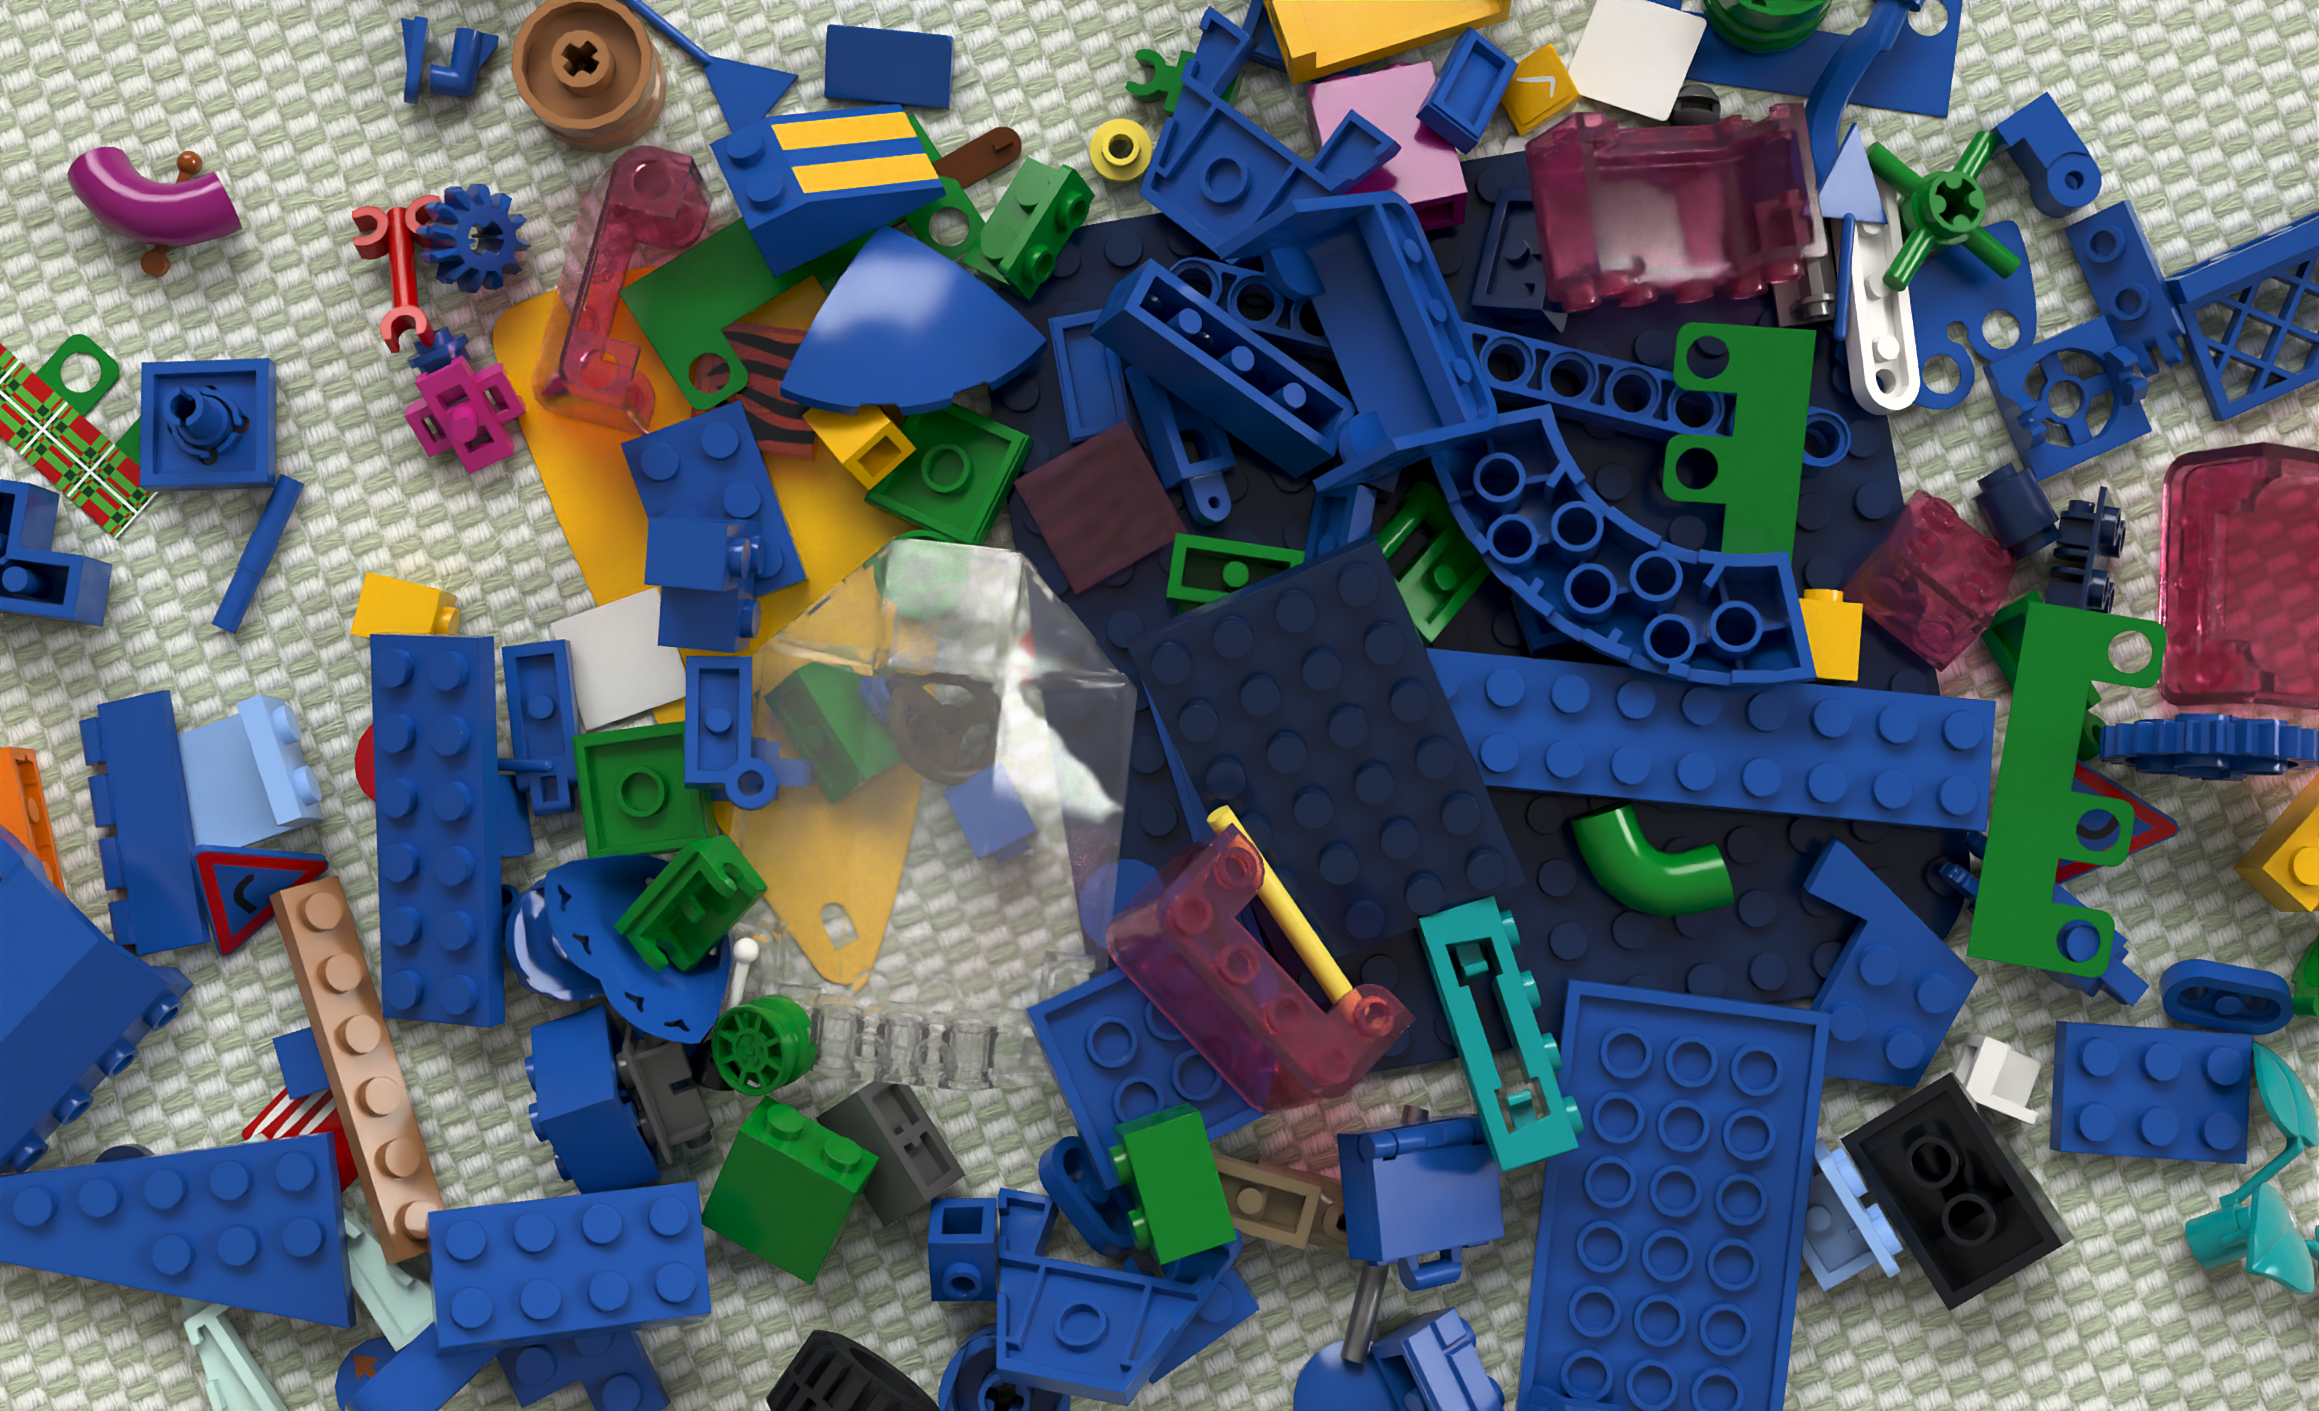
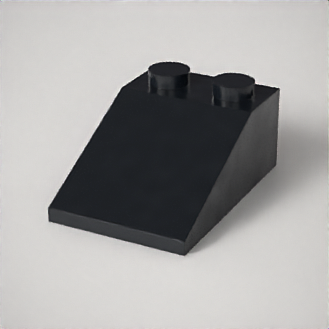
M1953 1072L1946 1074L1840 1139L1949 1311L2074 1239V1236L2038 1181Z

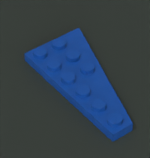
M334 1131L0 1175V1262L346 1329H351L357 1325Z

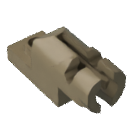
M1212 1152L1234 1229L1240 1230L1243 1234L1304 1251L1307 1243L1338 1252L1349 1253L1346 1221H1338L1339 1216L1343 1213L1345 1214L1341 1181L1314 1172L1296 1170L1257 1159L1256 1164Z

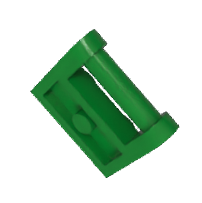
M1418 480L1403 494V505L1376 534V538L1388 561L1421 522H1426L1435 532L1395 578L1425 646L1432 643L1492 570L1468 541L1450 511L1442 493L1429 482Z

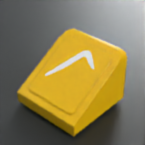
M1551 43L1539 48L1517 63L1519 65L1500 100L1519 138L1573 110L1580 99L1576 86Z

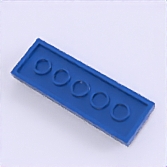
M401 632L370 634L383 1017L491 1028L505 1023L494 636Z

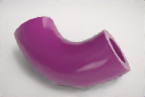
M116 147L92 149L79 156L68 170V182L75 195L105 228L141 244L186 247L222 238L242 230L236 210L214 171L198 178L175 184L158 183L141 176L126 153Z

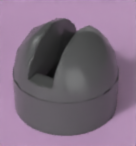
M1702 84L1683 87L1679 91L1668 118L1670 126L1675 125L1677 129L1688 135L1707 133L1719 120L1721 113L1719 97L1710 87ZM1682 101L1708 104L1710 111L1698 108L1681 109Z

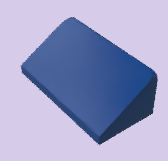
M828 25L825 56V99L887 105L900 104L901 106L950 110L956 51L953 37L941 34Z

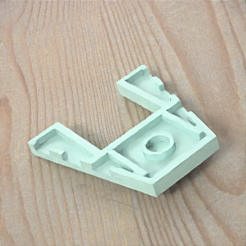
M262 1133L254 1135L244 1143L268 1140V1138ZM343 1207L352 1286L397 1352L414 1340L433 1322L431 1286L404 1261L387 1265L379 1239ZM180 1297L187 1317L184 1326L191 1347L196 1345L208 1379L205 1388L213 1411H288L224 1312L230 1309L231 1306Z

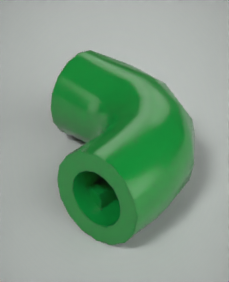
M1623 801L1599 807L1575 816L1570 820L1580 853L1598 885L1626 907L1668 918L1702 914L1734 903V893L1729 874L1717 846L1712 842L1685 852L1672 854L1656 850L1646 841L1641 832L1632 801Z

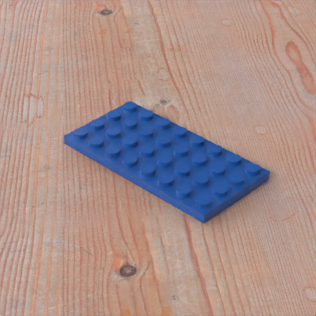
M1567 978L1559 1054L1563 1070L1557 1071L1555 1078L1562 1098L1569 1095L1573 1096L1583 1122L1584 1133L1575 1136L1579 1146L1575 1151L1545 1160L1515 1411H1524L1528 1406L1531 1391L1535 1385L1548 1387L1564 1398L1616 1404L1628 1411H1783L1831 1013L1820 1010Z

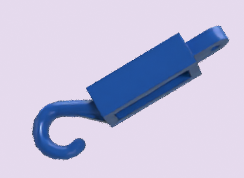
M1130 365L1124 371L1164 490L1181 486L1193 519L1205 526L1216 524L1226 518L1231 510V499L1222 474L1237 465L1225 429L1138 368ZM1181 431L1192 432L1201 458L1200 462L1189 464L1179 434Z

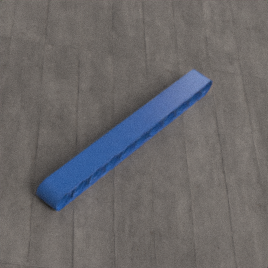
M1188 257L1179 260L1169 269L1172 274L1182 281L1198 279L1204 282L1211 292L1208 298L1210 301L1276 348L1337 363L1326 335L1313 336L1307 333L1301 326L1300 316L1305 311L1315 309L1311 299L1297 301L1289 299L1283 294L1276 292L1262 272L1204 258ZM1259 294L1271 303L1273 311L1266 319L1251 321L1239 312L1238 302L1246 295ZM1462 321L1496 402L1525 409L1551 404L1554 416L1668 443L1672 437L1678 434L1733 437L1737 393L1684 390L1675 383L1673 372ZM1495 354H1506L1512 357L1518 365L1519 377L1511 382H1502L1495 379L1489 372L1487 366L1488 358ZM1556 369L1572 371L1578 377L1581 384L1579 395L1564 397L1558 394L1550 382L1551 371ZM1618 384L1634 386L1642 397L1641 410L1638 412H1626L1620 409L1613 398L1614 386ZM1679 399H1691L1701 406L1704 413V422L1701 427L1686 426L1678 419L1676 403ZM1808 406L1806 429L1819 431L1825 437L1828 445L1825 458H1815L1804 450L1801 476H1814L1829 469L1846 456L1851 445L1850 430L1840 415L1826 409ZM1691 448L1694 450L1712 454L1710 451L1703 448Z

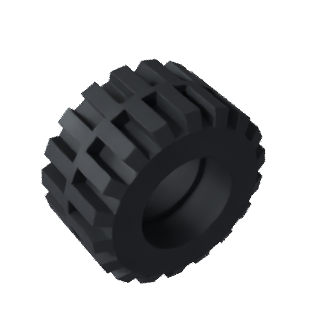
M814 1330L766 1397L771 1411H940L934 1400L922 1388L885 1359L848 1337L824 1330Z

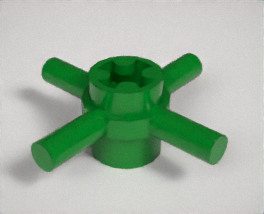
M1982 130L1977 131L1952 171H1937L1922 178L1878 141L1874 142L1866 150L1871 170L1902 195L1897 200L1903 246L1882 277L1883 282L1892 290L1901 292L1906 289L1931 250H1945L1958 244L1963 245L2003 279L2010 277L2019 267L2021 259L1979 225L1986 212V198L1976 179L1999 144L1993 134Z

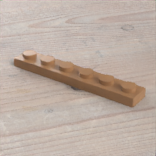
M339 876L280 890L269 897L386 1264H395L428 1252L426 1236L428 1212L445 1210L442 1197Z

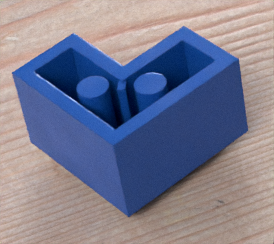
M0 479V613L103 627L113 564L83 555L51 551L60 494L31 483Z
M690 514L649 518L644 585L662 586L657 646L736 653L749 648L750 639L757 638L761 624V604L759 600H753L755 574L760 575L762 573L766 558V541L764 536H758V521Z
M603 1003L530 1028L533 1055L525 1058V1068L531 1087L536 1093L537 1102L529 1105L530 1121L539 1141L549 1140L552 1144L554 1160L561 1178L565 1182L573 1179L581 1194L624 1190L661 1178L657 1146H649L640 1124L639 1110L643 1108L632 1089L627 1090L624 1086L618 1070L616 1054L622 1052L624 1038L605 1004Z

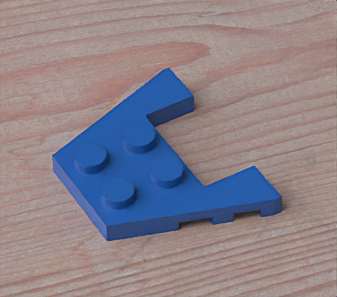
M1209 6L1199 26L1203 33L1193 59H1187L1180 78L1184 86L1172 119L1166 117L1139 195L1218 255L1216 247L1291 200L1345 194L1395 157L1402 147L1393 138L1353 109H1350L1312 162L1307 163L1221 99L1223 93L1259 46V43L1247 32ZM1259 256L1226 259L1225 261L1230 265L1245 268Z
M1831 835L1803 886L1809 893L1861 918L1810 1007L1812 1010L1831 1013L1824 1076L1916 1088L1979 977L1844 842Z
M1000 1188L998 1193L1000 1236L997 1237L1000 1282L999 1292L997 1293L996 1369L1001 1382L1128 1407L1241 1253L1243 1247L1241 1231L1234 1229L1237 1237L1235 1241L1170 1262L1165 1278L1161 1279L1043 1257L1059 1213L1057 1204L1050 1196Z

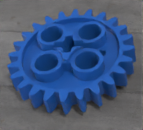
M2179 713L2175 715L2174 719H2144L2134 721V724L2116 723V726L2106 725L2104 728H2100L2099 759H2101V762H2111V765L2136 767V772L2178 775L2190 778V780L2202 778V781H2243V779L2247 778V775L2275 776L2286 775L2288 770L2305 771V769H2319V731L2317 729L2301 728V726H2288V722L2283 720L2244 719L2233 717L2232 715H2221V713Z

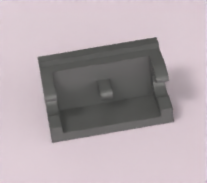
M897 1066L816 1117L820 1125L840 1136L853 1140L858 1146L880 1157L863 1194L884 1227L928 1203L966 1175Z

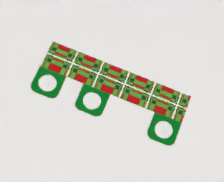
M75 334L70 336L40 370L34 374L0 343V437L117 539L159 493L147 492L140 487L141 416L115 445L84 418L90 409L117 381L120 373L117 362L89 337L83 334ZM84 352L91 354L99 362L101 368L100 379L96 386L89 391L74 392L68 389L62 382L60 375L61 366L65 359L74 353Z

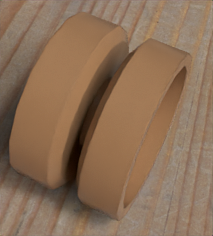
M547 0L525 19L514 40L511 70L519 95L557 140L579 151L608 153L632 145L654 126L665 104L667 76L657 48L650 40L643 25L625 5L615 0Z

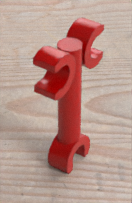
M436 195L421 196L413 200L407 208H391L386 214L383 210L374 206L359 207L352 211V218L360 232L375 230L368 236L353 238L354 246L361 258L367 260L379 259L389 253L393 309L382 318L379 327L380 335L392 354L399 353V337L408 329H416V333L424 348L432 347L435 340L434 329L418 305L414 240L423 248L432 246L431 239L420 237L416 230L419 226H423L429 220H432L424 206L428 205L431 201L442 202L440 197Z

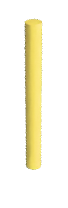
M1225 805L1213 811L1207 818L1208 824L1345 1023L1352 1024L1360 1020L1366 1014L1367 1007L1230 807Z

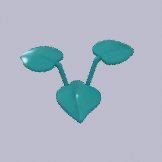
M2252 1041L2254 1068L2259 1093L2273 1123L2286 1136V1147L2282 1153L2235 1192L2219 1197L2221 1209L2188 1220L2185 1224L2186 1237L2194 1256L2208 1270L2247 1257L2245 1272L2271 1279L2295 1294L2306 1295L2313 1292L2315 1288L2314 1268L2311 1257L2318 1261L2319 1273V1224L2315 1227L2316 1241L2312 1239L2304 1240L2297 1229L2294 1228L2293 1221L2283 1199L2266 1182L2299 1156L2304 1150V1145L2308 1148L2318 1146V1120L2310 1095L2295 1071L2274 1051L2258 1042ZM2252 1194L2251 1205L2243 1207L2241 1203Z

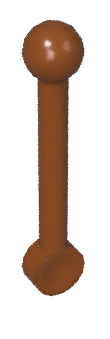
M184 151L179 154L176 162L179 169L176 183L191 180L192 175L199 173L202 169V160L194 151ZM154 245L153 250L143 254L140 264L145 273L153 277H161L168 272L170 262L165 255L168 248L167 245Z

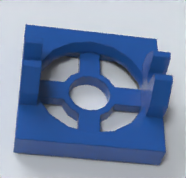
M2105 315L2091 318L1982 367L2024 469L2029 467L2038 482L2152 432L2140 400L2146 398L2149 386L2147 379L2137 377L2134 374L2133 366L2139 362L2137 355L2124 345L2117 347ZM2069 351L2084 354L2100 364L2103 372L2085 380L2080 379L2076 375L2066 374L2058 353ZM2038 363L2045 382L2039 390L2037 401H2035L2023 391V387L2029 372ZM2060 381L2069 382L2074 385L2080 395L2079 408L2068 418L2059 417L2054 414L2048 403L2050 390ZM2112 390L2113 404L2110 418L2101 432L2092 437L2084 418L2090 408L2091 399ZM2047 419L2053 424L2063 425L2072 446L2065 447L2046 442L2047 428L2040 421Z

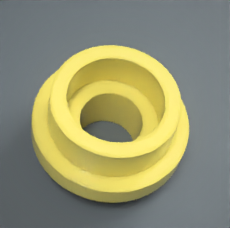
M1114 119L1104 123L1096 130L1090 142V159L1094 169L1100 176L1111 182L1127 183L1139 178L1148 169L1152 159V143L1148 133L1138 123L1128 119ZM1117 140H1125L1132 145L1133 151L1127 158L1118 159L1110 154V145Z

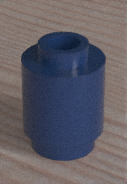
M2010 462L1976 481L1982 492L1971 499L2000 550L2008 549L2015 562L2062 537L2054 524L2059 518L2029 467L2017 473Z

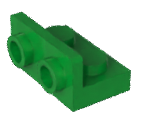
M1027 157L962 260V263L971 273L1030 301L1039 285L1045 282L1052 274L1057 256L1072 232L1084 223L1095 194L1076 169L1063 164L1057 171Z

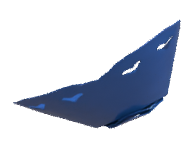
M609 855L573 860L548 871L544 880L548 921L555 939L573 964L600 980L602 989L611 1006L634 1027L651 1036L685 1044L700 1043L717 1021L728 983L732 963L728 933L715 946V955L711 956L708 954L694 970L684 973L670 960L667 952L657 946L669 962L660 973L652 969L643 960L625 935H620L613 926L649 886L645 882L646 879L650 877L654 880L670 862L649 855ZM559 885L566 893L570 894V899L567 901L564 912L561 910L562 895L558 890ZM573 934L588 936L590 955L584 950L583 943L576 940ZM624 993L635 997H642L644 999L642 1002L643 1012H640L636 1002L628 999ZM682 1020L685 1027L690 1031H684L679 1026H665L664 1023Z

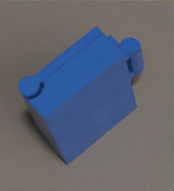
M1457 1113L1337 1133L1349 1259L1367 1260V1266L1377 1267L1397 1263L1402 1284L1409 1291L1414 1292L1457 1282L1462 1272V1248L1487 1245L1490 1240L1505 1238L1498 1174L1478 1114ZM1440 1252L1439 1260L1419 1263L1418 1255Z

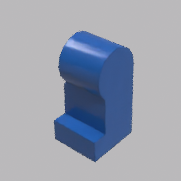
M2045 92L1989 131L1999 142L1990 158L1993 160L2003 152H2008L2030 183V197L2034 206L2042 214L2052 218H2064L2090 204L2098 196L2102 186L2100 170L2089 154L2090 152L2048 92Z

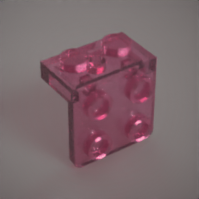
M1918 489L1908 498L1885 542L1846 581L1841 591L1844 592L1843 596L1850 602L1863 604L1862 611L1938 671L1942 672L1990 626L2015 573L2016 564L2009 556L2006 549L2003 550L1994 538L1983 536L1962 520L1950 503Z

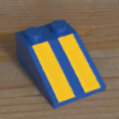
M900 104L768 116L709 144L747 227L774 278L947 195Z

